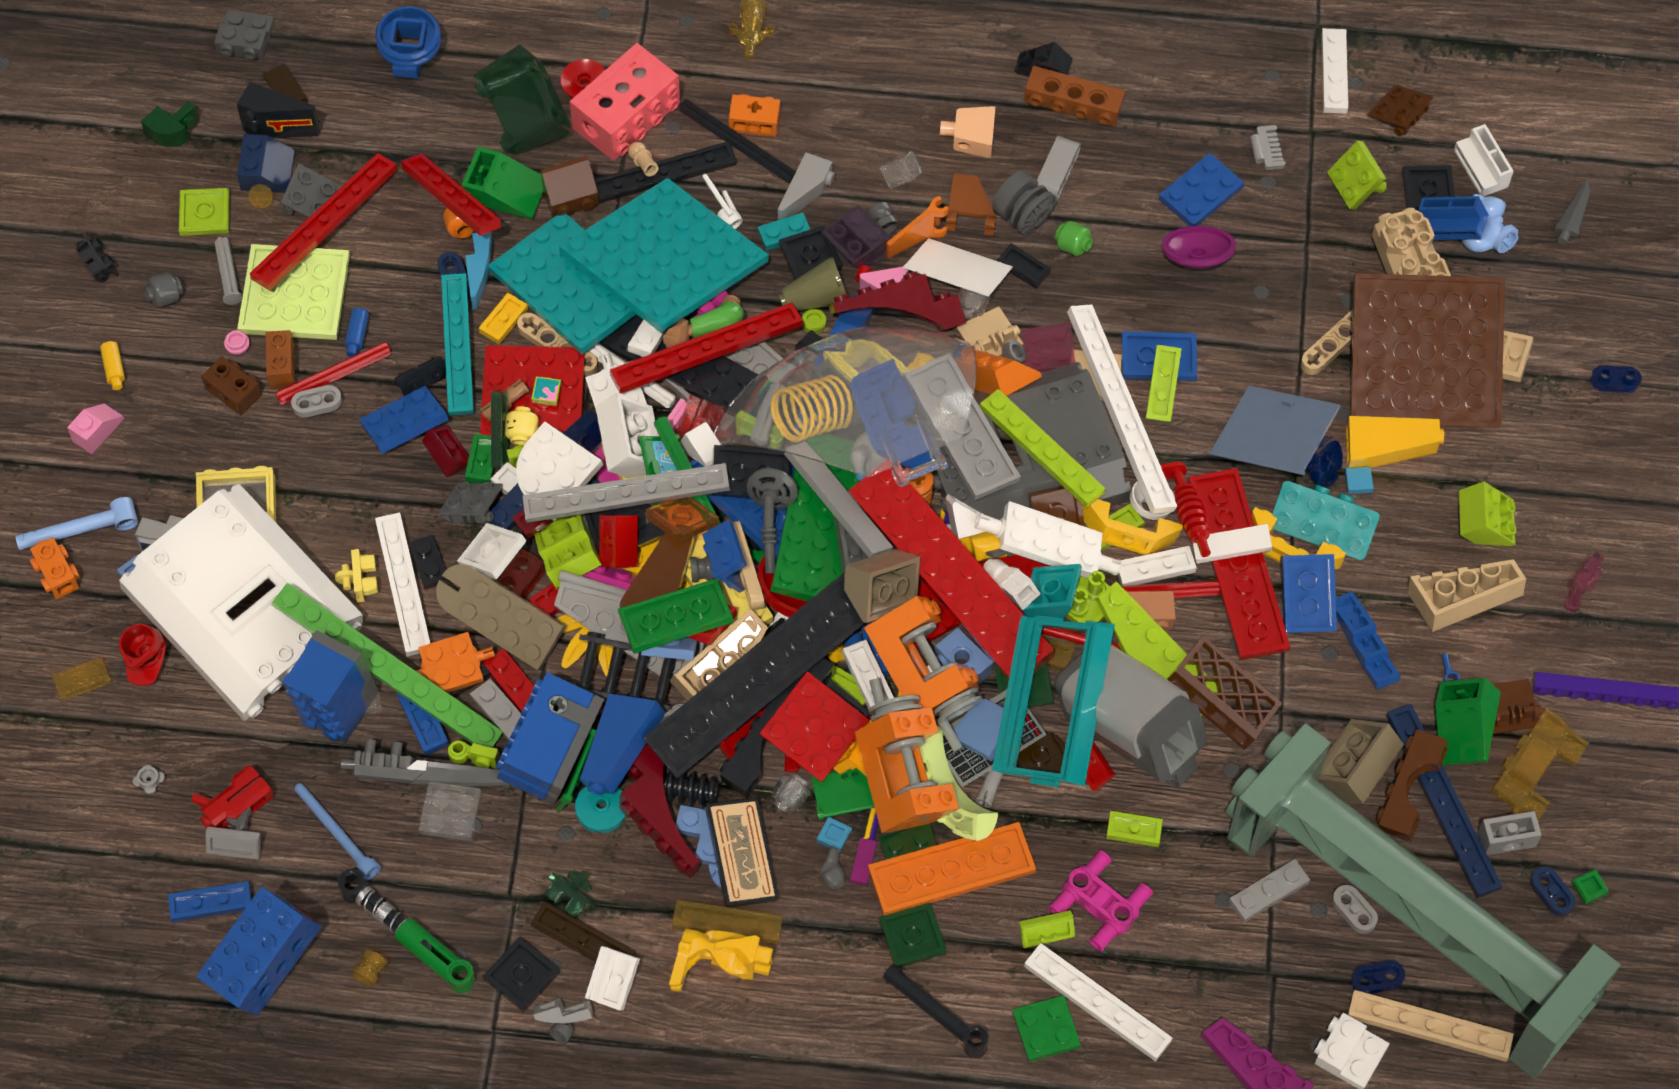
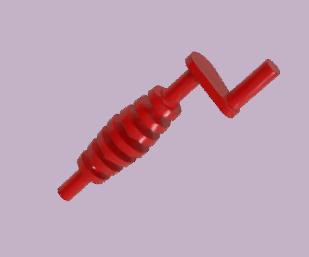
M1179 461L1160 464L1165 478L1174 479L1176 482L1173 492L1177 504V515L1191 542L1197 543L1201 556L1208 557L1211 551L1207 542L1210 532L1206 510L1193 485L1185 480L1184 475L1187 473L1186 465Z

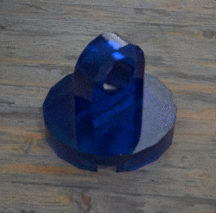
M1332 436L1323 437L1306 467L1310 471L1314 484L1328 487L1332 486L1338 479L1339 475H1336L1337 469L1341 470L1343 464V453L1340 443L1335 441V438Z

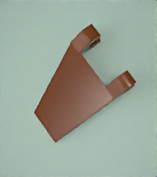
M954 173L948 206L949 210L946 217L947 231L955 232L957 215L985 218L984 235L994 236L996 215L978 176Z

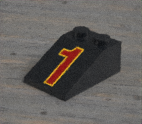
M249 82L237 102L242 128L247 134L268 135L272 138L315 137L321 133L314 105L253 82Z

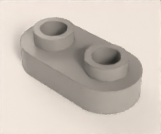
M332 385L300 391L291 400L293 412L302 418L335 411L342 403L339 389ZM328 399H333L332 402H326ZM303 405H308L307 408H301Z
M1342 885L1338 887L1332 897L1334 908L1354 931L1360 934H1367L1373 931L1378 921L1376 911L1353 886ZM1346 898L1350 903L1344 904L1341 899ZM1364 918L1367 924H1361L1358 919Z

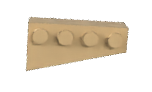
M1513 559L1482 564L1480 568L1468 569L1467 567L1458 568L1456 572L1444 574L1442 571L1433 572L1431 576L1420 577V575L1410 576L1408 594L1430 630L1434 632L1523 596L1526 577Z

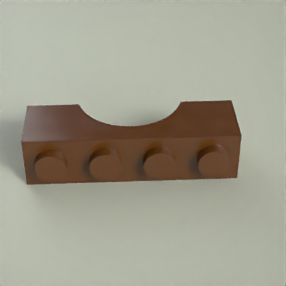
M1418 729L1414 737H1409L1405 748L1408 751L1405 760L1401 759L1396 769L1397 780L1395 784H1390L1386 798L1389 800L1386 807L1380 809L1377 817L1380 829L1386 834L1412 842L1421 818L1419 812L1409 802L1410 787L1420 775L1430 771H1440L1449 748L1447 739Z

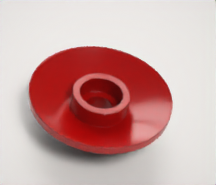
M580 59L573 61L561 73V87L568 96L574 98L606 69L594 60Z

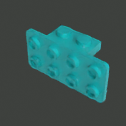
M1291 481L1283 483L1272 513L1274 517L1278 518L1274 530L1321 546L1323 541L1328 544H1334L1345 552L1347 556L1358 560H1363L1366 557L1380 518L1378 512L1359 506L1358 503L1353 502L1354 497L1343 493H1340L1339 497L1329 494L1330 489L1316 484L1315 488H1308Z

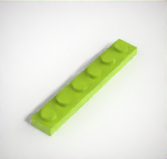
M999 389L980 403L982 412L987 414L996 425L1024 449L1084 507L1088 508L1105 493L1106 488Z

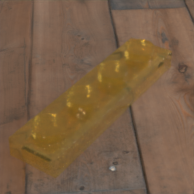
M676 900L672 929L685 930L688 928L703 933L711 930L725 931L747 937L756 935L760 938V942L778 944L783 916Z

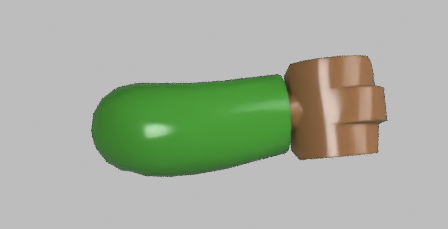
M734 295L725 296L718 308L691 318L690 324L688 320L682 318L670 326L666 334L663 335L664 344L669 348L690 340V336L694 339L742 321L744 311L740 306L739 298Z

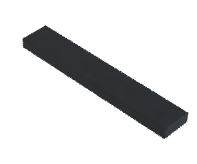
M727 141L656 161L658 171L653 176L645 175L639 166L596 178L594 181L598 192V201L600 204L649 190L666 178L673 182H678L737 165L730 142Z

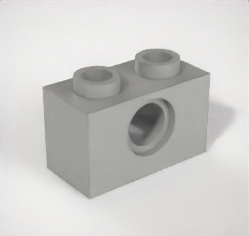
M1535 811L1484 819L1478 830L1481 844L1487 855L1535 848L1542 836Z

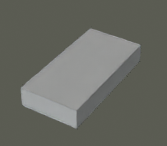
M207 827L205 832L206 853L259 860L261 854L260 833Z

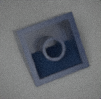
M243 134L237 171L240 189L242 191L285 193L292 178L295 150L268 135Z

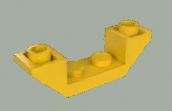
M1097 499L1088 508L1082 505L1084 523L1088 528L1103 533V543L1143 555L1155 553L1174 544L1183 529L1182 524L1159 518L1151 532L1120 521L1108 519L1111 504L1109 502Z
M1256 507L1253 509L1252 519L1254 525L1268 524L1272 551L1263 552V555L1281 563V556L1310 555L1304 549H1297L1287 544L1280 537L1271 536L1278 518L1274 517L1267 510H1260ZM1324 541L1316 553L1334 554L1335 569L1341 568L1346 555L1338 546Z

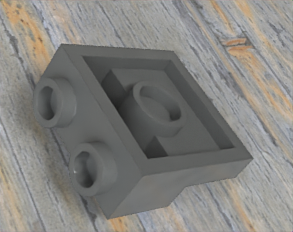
M227 9L224 22L220 23L214 41L217 53L224 56L244 57L249 60H263L275 23L274 16Z

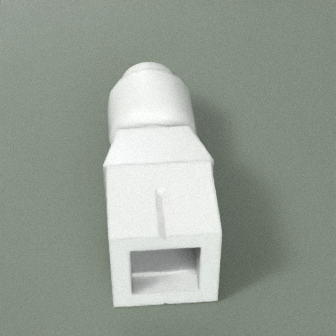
M989 559L985 562L983 566L985 571L1020 609L1024 610L1041 594L1032 580L1018 568L1009 567L1000 559Z

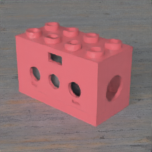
M636 43L570 101L572 128L614 161L619 156L625 155L632 143L642 140L649 129L657 126L667 113L674 111L679 106V75Z

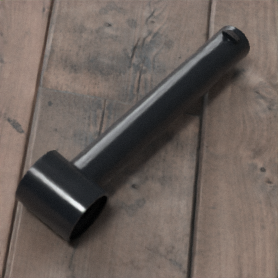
M892 965L885 971L883 978L887 985L890 983L962 1041L963 1049L967 1056L977 1059L986 1054L988 1050V1035L982 1027H969L911 979H908L901 972V968ZM977 1038L983 1043L979 1046H972L968 1042L971 1039Z

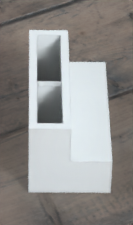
M1486 124L1473 128L1469 138L1460 140L1455 144L1454 152L1481 196L1508 188L1513 169Z

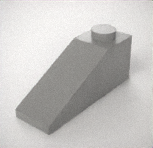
M805 153L778 208V220L795 215L821 196L827 185H832L835 177V172H832V161Z

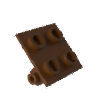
M1394 85L1367 116L1393 124L1396 135H1405L1411 126H1414L1416 121H1419L1421 116L1429 110L1430 101L1433 99V96Z
M1529 679L1493 684L1501 692L1493 734L1542 726L1539 715H1542V708L1540 704L1536 705Z

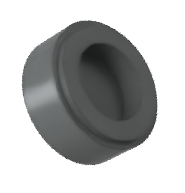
M1011 340L1003 345L1002 355L1004 358L1015 360L1019 363L1025 361L1026 352L1019 342Z

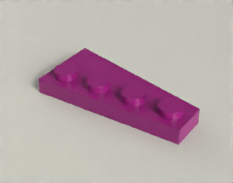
M1221 1018L1203 1031L1201 1038L1246 1089H1313L1314 1084L1306 1079L1304 1081L1297 1076L1295 1070L1287 1064L1284 1066L1272 1057L1273 1054L1265 1048L1261 1049L1252 1043L1249 1036L1224 1018Z

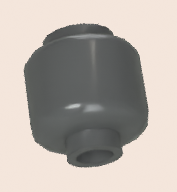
M165 272L149 277L143 292L148 302L151 301L156 307H162L179 300L182 294V285L177 276Z

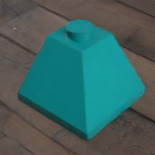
M1081 564L1033 568L1031 580L1041 594L1024 609L1026 615L1033 618L1039 615L1064 619L1072 608L1082 569Z

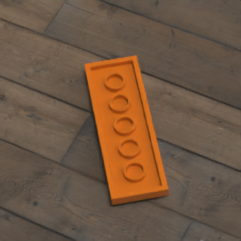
M1020 822L993 829V832L982 840L975 841L961 838L869 864L867 868L883 916L1036 873V867Z

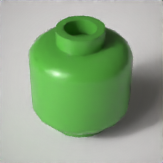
M1074 221L1061 224L1055 234L1058 248L1074 256H1080L1084 252H1088L1093 244L1090 229Z

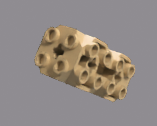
M1407 208L1398 213H1385L1378 218L1379 222L1374 226L1372 237L1387 274L1451 276L1445 260L1440 258V255L1436 253L1432 242L1435 235L1430 222L1421 212L1416 211L1414 208Z

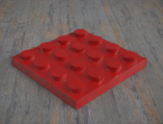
M485 345L482 407L497 397L496 393L499 391L503 392L518 379L526 385L529 392L513 402L510 409H504L491 419L490 422L481 413L480 434L499 437V441H510L505 436L506 415L511 411H515L516 407H528L531 409L530 412L538 416V429L546 422L574 442L581 443L585 353L581 355L574 347ZM536 376L561 380L557 406L532 403Z

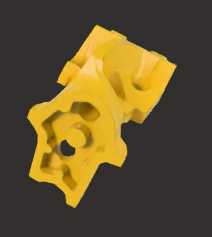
M686 928L678 946V953L669 982L670 989L672 991H682L687 971L701 959L712 960L711 964L720 967L728 974L742 979L753 980L755 973L769 976L773 962V949L760 946V938L756 935L747 937L737 933L713 930L703 933Z

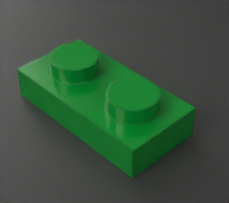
M474 434L465 482L491 483L499 437Z

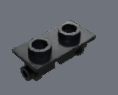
M83 232L82 235L85 240H81L76 244V251L84 263L88 264L94 260L87 267L95 280L104 282L108 279L107 275L110 273L118 276L119 274L114 268L116 263L110 255L105 254L103 251L104 245L101 240L96 236L91 237Z
M442 356L431 357L430 360L419 364L416 369L411 368L403 373H398V377H395L394 380L397 386L401 388L403 396L423 386L428 387L446 378V367Z

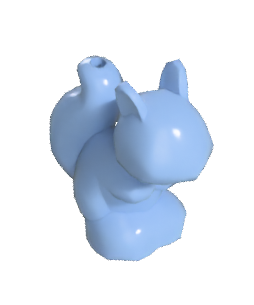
M1473 194V196L1480 197L1489 215L1482 239L1462 240V243L1467 249L1476 253L1488 250H1496L1499 253L1507 252L1514 247L1518 240V229L1513 225H1503L1502 215L1506 208L1505 201L1492 196L1483 197L1479 194Z

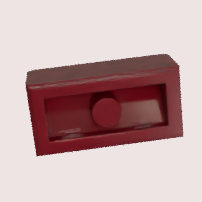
M448 425L432 428L426 432L422 442L446 477L453 476L467 468L469 455Z

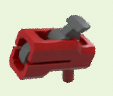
M250 764L234 775L231 780V786L218 796L209 799L197 792L194 793L191 802L202 807L200 809L202 817L199 819L206 829L207 827L225 828L230 824L235 827V830L248 831V818L251 814L274 797L270 786L262 777L259 778L260 775Z

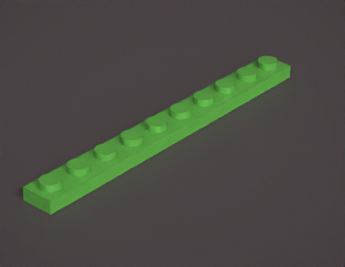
M289 583L285 584L272 602L271 606L310 633L314 634L318 630L360 652L371 675L471 744L475 743L493 748L502 735V730Z

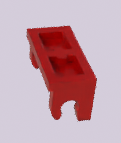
M600 515L599 558L601 566L612 568L637 567L638 515Z

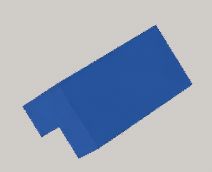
M1479 196L1422 197L1418 209L1430 222L1435 235L1433 240L1482 239L1489 215Z

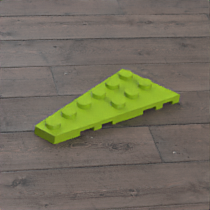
M1117 582L1110 586L1096 600L1107 623L1115 624L1113 631L1119 641L1118 645L1121 651L1146 665L1162 677L1167 679L1186 657L1187 654ZM1186 665L1184 667L1193 676H1198L1196 665ZM1206 682L1207 688L1213 693H1218L1215 682Z

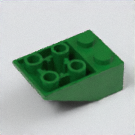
M479 146L461 185L485 207L530 220L533 219L543 195L542 177L539 173L501 152Z
M1485 677L1440 682L1435 705L1438 736L1447 739L1449 745L1442 766L1488 762L1501 692Z

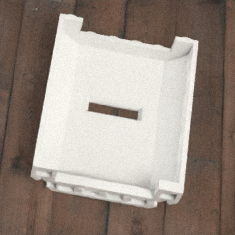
M237 484L231 488L232 491L227 492L225 489L217 491L141 552L133 561L136 565L134 570L130 573H124L119 581L123 592L242 720L246 721L249 717L253 719L262 712L264 696L269 692L273 694L281 688L283 679L291 671L313 635L271 606L286 583L301 591L357 631L362 628L363 614L240 484ZM269 578L275 587L233 621L226 612Z

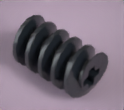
M668 771L664 790L669 802H673L677 796L679 804H683L688 798L689 806H694L698 800L699 807L704 808L707 802L709 804L717 803L721 782L716 785L715 777L712 776L708 783H706L704 774H701L698 781H696L694 772H691L687 779H685L684 773L676 779Z

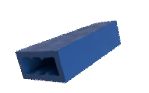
M615 694L608 695L580 780L589 792L596 795H602L603 793L613 794L645 746L646 742L643 737L656 728L664 717L665 711L657 701Z

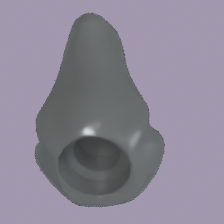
M830 846L826 861L821 868L820 876L830 888L838 890L845 886V872L839 864L840 849Z

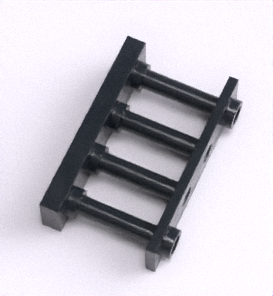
M588 631L587 635L580 634L579 640L588 643L580 681L576 683V686L593 693V696L597 695L603 698L602 704L605 705L609 694H617L615 686L623 650L633 651L630 644L602 639L603 634ZM598 645L613 648L605 688L602 687L601 692L591 690L592 685H589ZM638 652L630 693H627L628 697L642 698L640 693L649 656L641 655V652ZM658 657L664 660L656 697L652 698V700L657 701L665 713L672 709L671 706L667 705L666 696L674 661L683 663L684 659Z

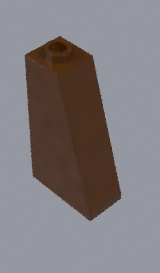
M677 526L676 528L668 527L622 597L619 604L620 608L681 589L694 545V532L682 526Z

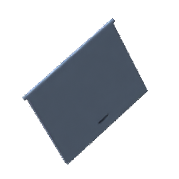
M1248 386L1212 450L1208 451V454L1305 475L1307 465L1341 406L1340 404Z

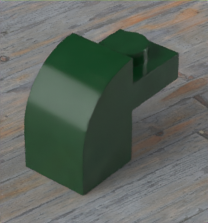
M188 101L172 116L157 106L141 120L144 134L156 144L164 147H176L189 140L186 131L193 128L199 118L195 105Z

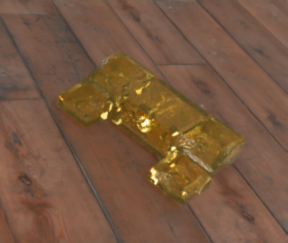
M1546 709L1530 735L1524 734L1516 746L1520 750L1516 756L1511 754L1503 766L1506 768V771L1494 787L1492 794L1514 807L1513 813L1515 814L1535 811L1537 821H1539L1550 802L1536 793L1534 788L1556 755L1575 766L1589 742L1572 731L1560 716Z

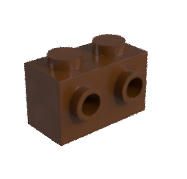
M223 356L201 376L204 388L240 416L262 396L259 381L251 374L246 375L233 360L229 362Z

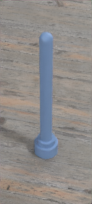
M301 783L296 784L295 792L357 863L356 867L363 874L365 881L374 878L381 870V866L377 861L369 856L365 857L308 789Z

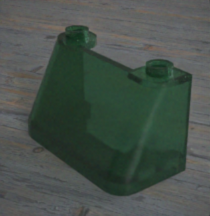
M520 44L473 75L477 82L475 85L477 92L480 96H486L491 100L504 129V133L501 134L502 140L500 145L506 153L510 152L515 155L565 138L573 133L572 126L544 65L536 56Z

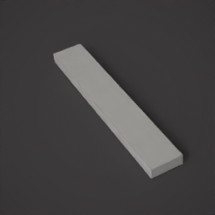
M807 442L786 448L784 455L868 557H873L893 549L890 542Z

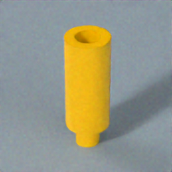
M113 341L105 342L100 346L106 380L108 384L112 385L113 390L122 389V382L125 380L118 343Z

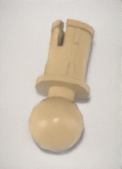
M641 142L632 143L628 148L629 157L633 159L636 166L641 167L645 175H655L658 171V165L653 161L650 151Z

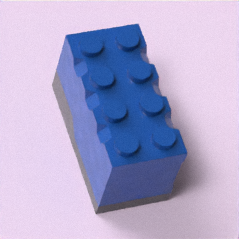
M318 630L314 632L306 644L305 650L282 681L284 688L287 690L286 695L292 699L291 704L297 709L296 714L300 716L301 723L311 730L317 728L323 731L322 734L334 742L337 739L343 743L347 742L379 693L362 654Z

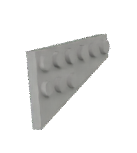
M561 581L554 604L555 608L590 631L603 634L602 639L629 644L617 610L620 608L619 604L622 597ZM698 641L694 658L703 651L705 643ZM623 650V653L637 661L638 653L633 654V652ZM649 656L646 668L660 676L664 659ZM684 659L683 663L674 661L670 680L691 660Z

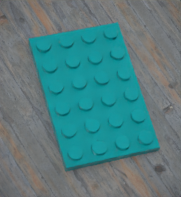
M567 214L556 215L490 263L488 267L492 275L521 301L528 304L532 311L582 355L635 316L636 313L559 253L560 245L575 237L584 229Z

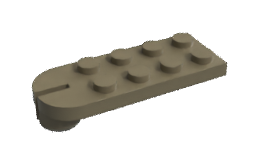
M459 564L448 568L442 574L448 580H439L436 588V596L440 606L446 612L536 670H541L566 625L471 565ZM451 582L459 586L460 590L458 591L455 588H453Z

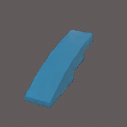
M491 232L481 236L477 233H472L475 254L465 255L473 310L478 309L487 284L488 266L491 263L492 253Z

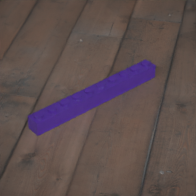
M1535 672L1532 678V692L1540 696H1564L1571 699L1582 698L1588 701L1600 700L1605 703L1618 702L1619 704L1628 703L1635 706L1646 705L1652 708L1679 709V687Z

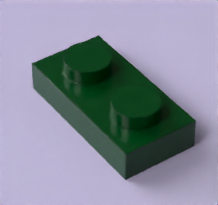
M930 824L879 837V843L885 860L937 845Z

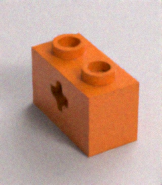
M746 94L732 95L729 113L730 128L738 133L777 137L780 99L753 97Z

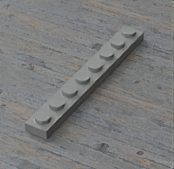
M726 463L522 496L525 519L528 523L730 491Z

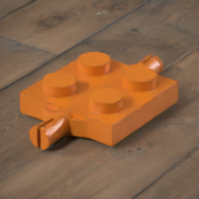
M466 632L418 647L422 659V669L415 671L449 693L484 682L480 670V661L495 657L492 646L477 651L472 645L469 633Z

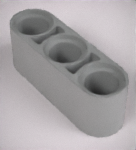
M1057 136L1037 179L1038 186L1044 185L1048 191H1051L1057 197V200L1081 148V143L1061 136Z

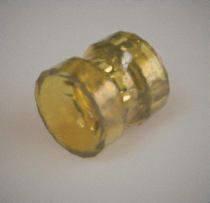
M364 949L360 957L361 965H356L351 975L359 982L374 987L379 979V972L384 970L388 961L380 954Z

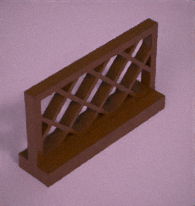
M1204 636L1198 640L1174 672L1167 678V680L1184 690L1188 694L1189 699L1197 704L1200 713L1243 750L1256 740L1261 730L1282 704L1281 701ZM1201 646L1210 652L1211 659H1201L1199 652ZM1186 665H1196L1198 676H1193L1184 667ZM1202 665H1212L1214 676H1204ZM1219 665H1225L1230 670L1231 676H1221ZM1206 682H1216L1218 693H1213L1207 688ZM1222 682H1232L1234 693H1224ZM1239 682H1245L1250 688V693H1241ZM1226 699H1236L1238 710H1233L1228 706ZM1242 699H1252L1254 710H1244ZM1258 699H1265L1272 705L1271 709L1261 710ZM1246 716L1256 717V728L1246 721Z

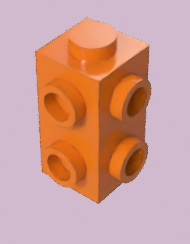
M52 537L48 540H42L30 548L34 557L29 559L36 573L41 571L44 578L40 579L46 593L52 592L57 600L79 589L76 579L80 578L74 564H67L65 559L69 558L63 544L57 545Z

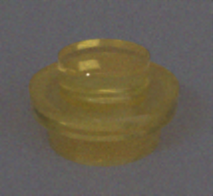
M258 184L250 189L248 198L254 207L263 209L272 203L273 193L268 186Z

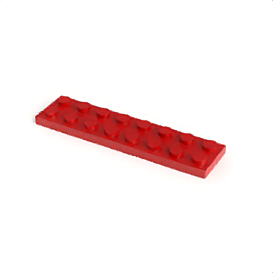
M1238 468L1188 478V482L1193 485L1205 507L1210 534L1255 526ZM1263 552L1211 561L1215 578L1219 582L1220 595L1239 661L1290 651L1291 646Z

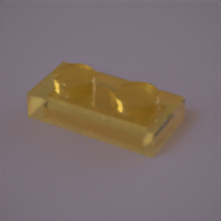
M102 657L52 675L61 701L111 683Z

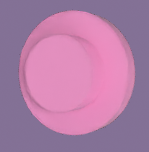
M235 330L226 336L224 345L229 353L239 355L247 351L250 342L245 333Z

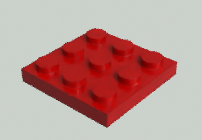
M807 671L759 732V735L821 783L856 738L855 731L864 727L869 719Z

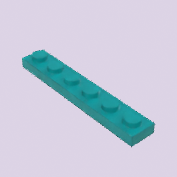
M466 273L441 275L449 416L474 414Z

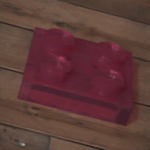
M1071 322L1022 329L1023 344L1026 352L1025 366L1042 373L1076 363Z

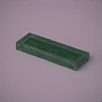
M507 390L491 391V467H503L508 462V438L505 436V421L508 414Z

